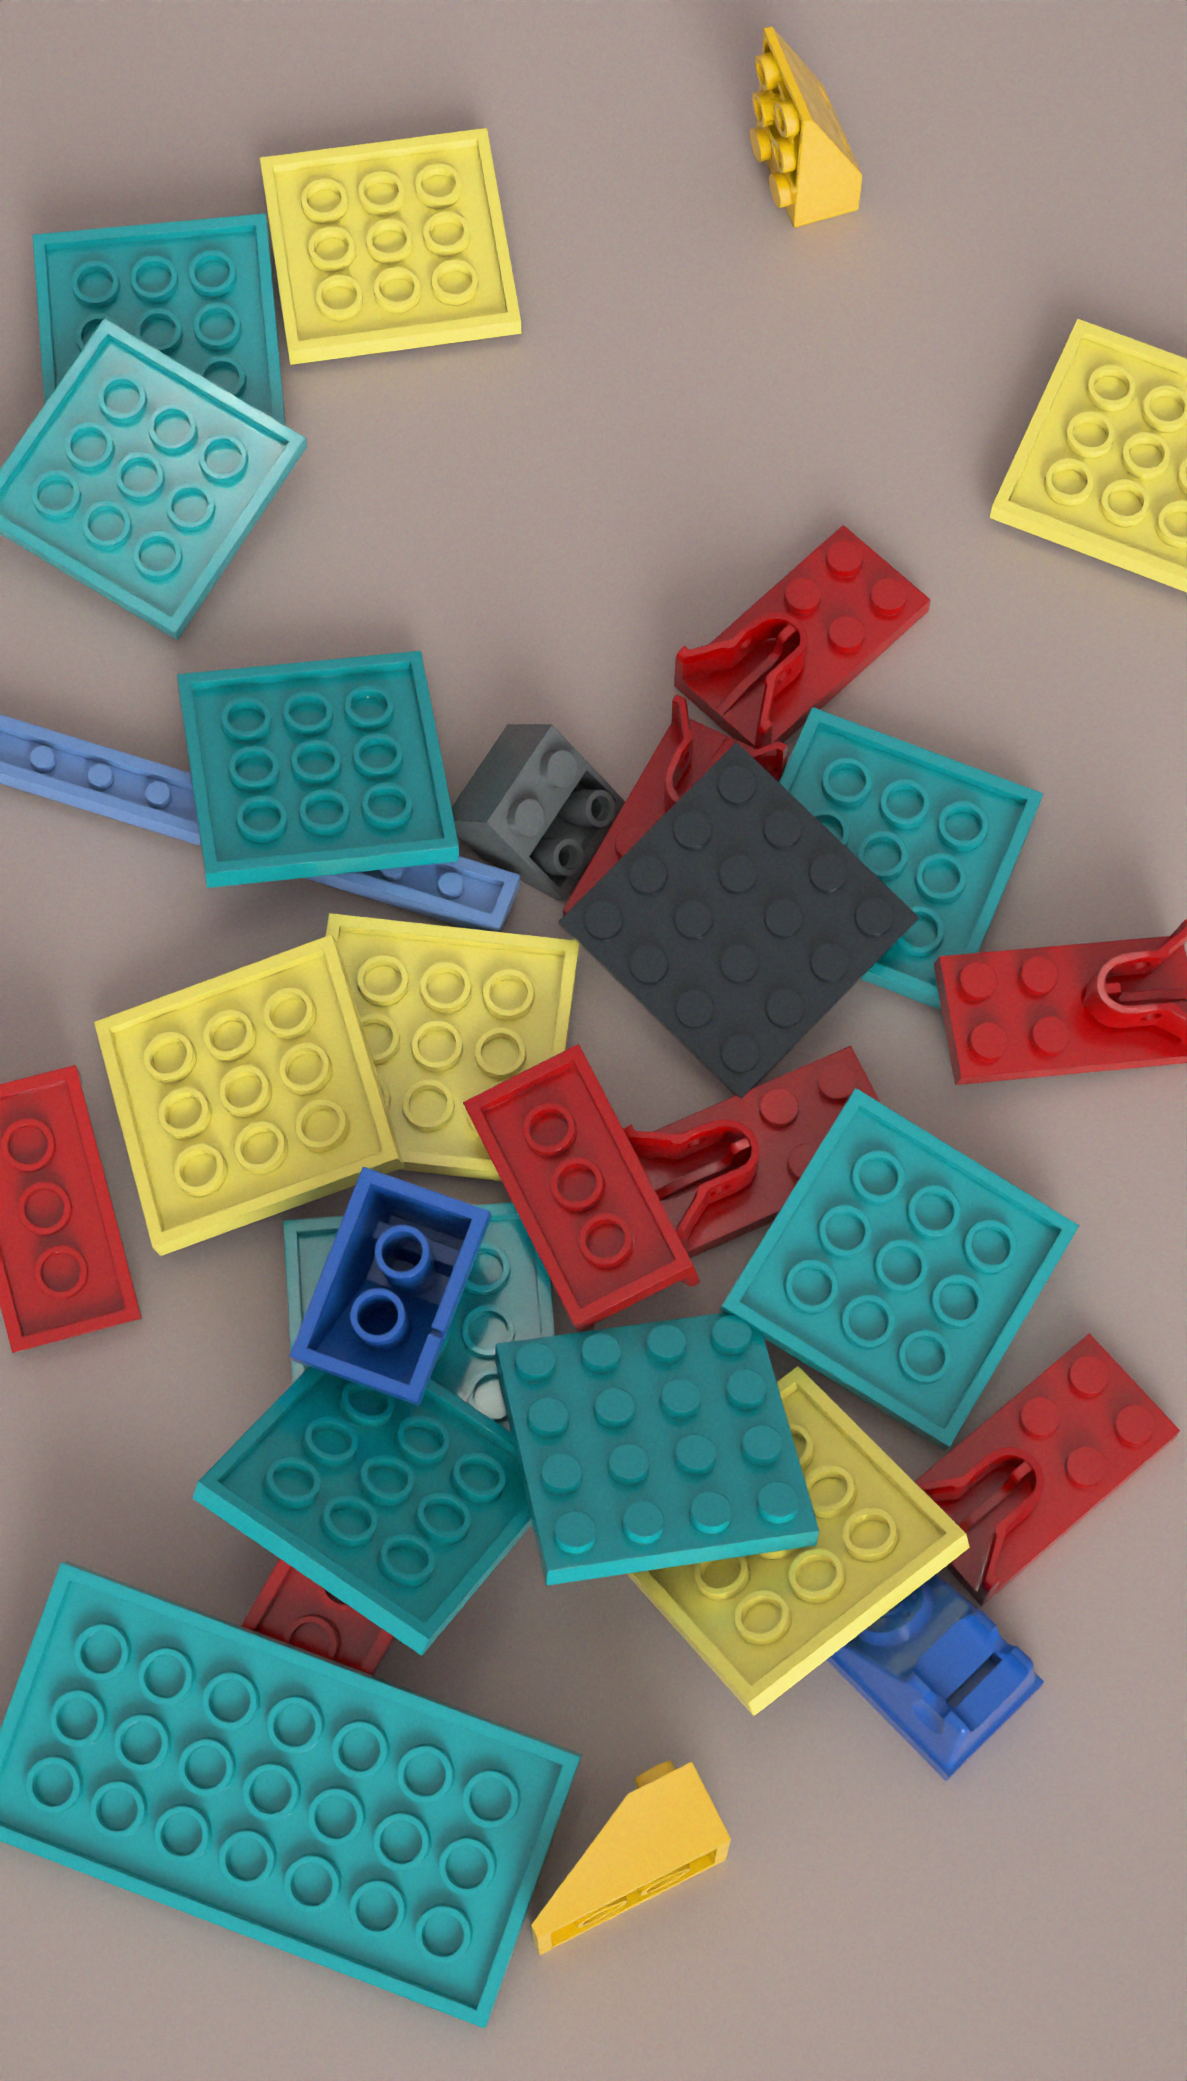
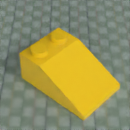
M671 1760L650 1768L634 1779L637 1788L627 1794L531 1924L533 1943L539 1955L726 1860L731 1838L692 1762L676 1769Z

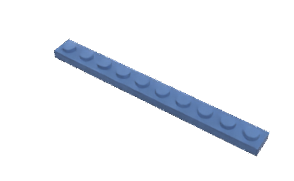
M0 714V784L200 846L189 772ZM458 856L457 862L305 878L462 928L503 932L520 888L519 874Z

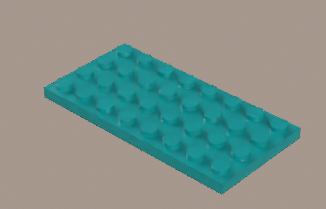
M66 1561L61 1562L0 1728V1841L485 2029L490 2021L583 1754Z

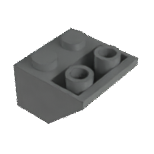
M507 724L451 808L457 835L482 860L497 868L519 874L522 882L556 900L565 901L597 852L625 801L552 724Z

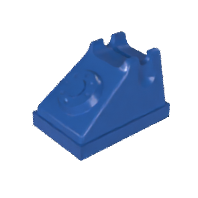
M362 1167L289 1357L292 1361L420 1406L492 1217L490 1211Z
M938 1574L931 1577L827 1659L946 1782L1044 1683L1035 1673L1031 1658L1018 1646L1007 1643L999 1634L997 1625Z

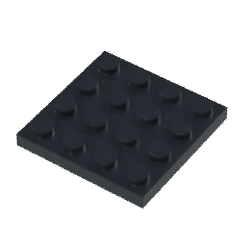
M736 742L558 922L589 955L734 1096L737 1095L742 1099L918 921L919 916Z

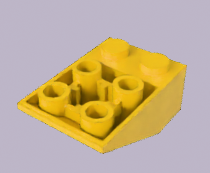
M772 26L763 28L762 54L755 57L759 91L754 92L752 95L757 124L755 128L750 129V141L756 160L759 163L766 161L771 173L769 175V185L777 208H786L794 228L858 210L862 173L824 85Z

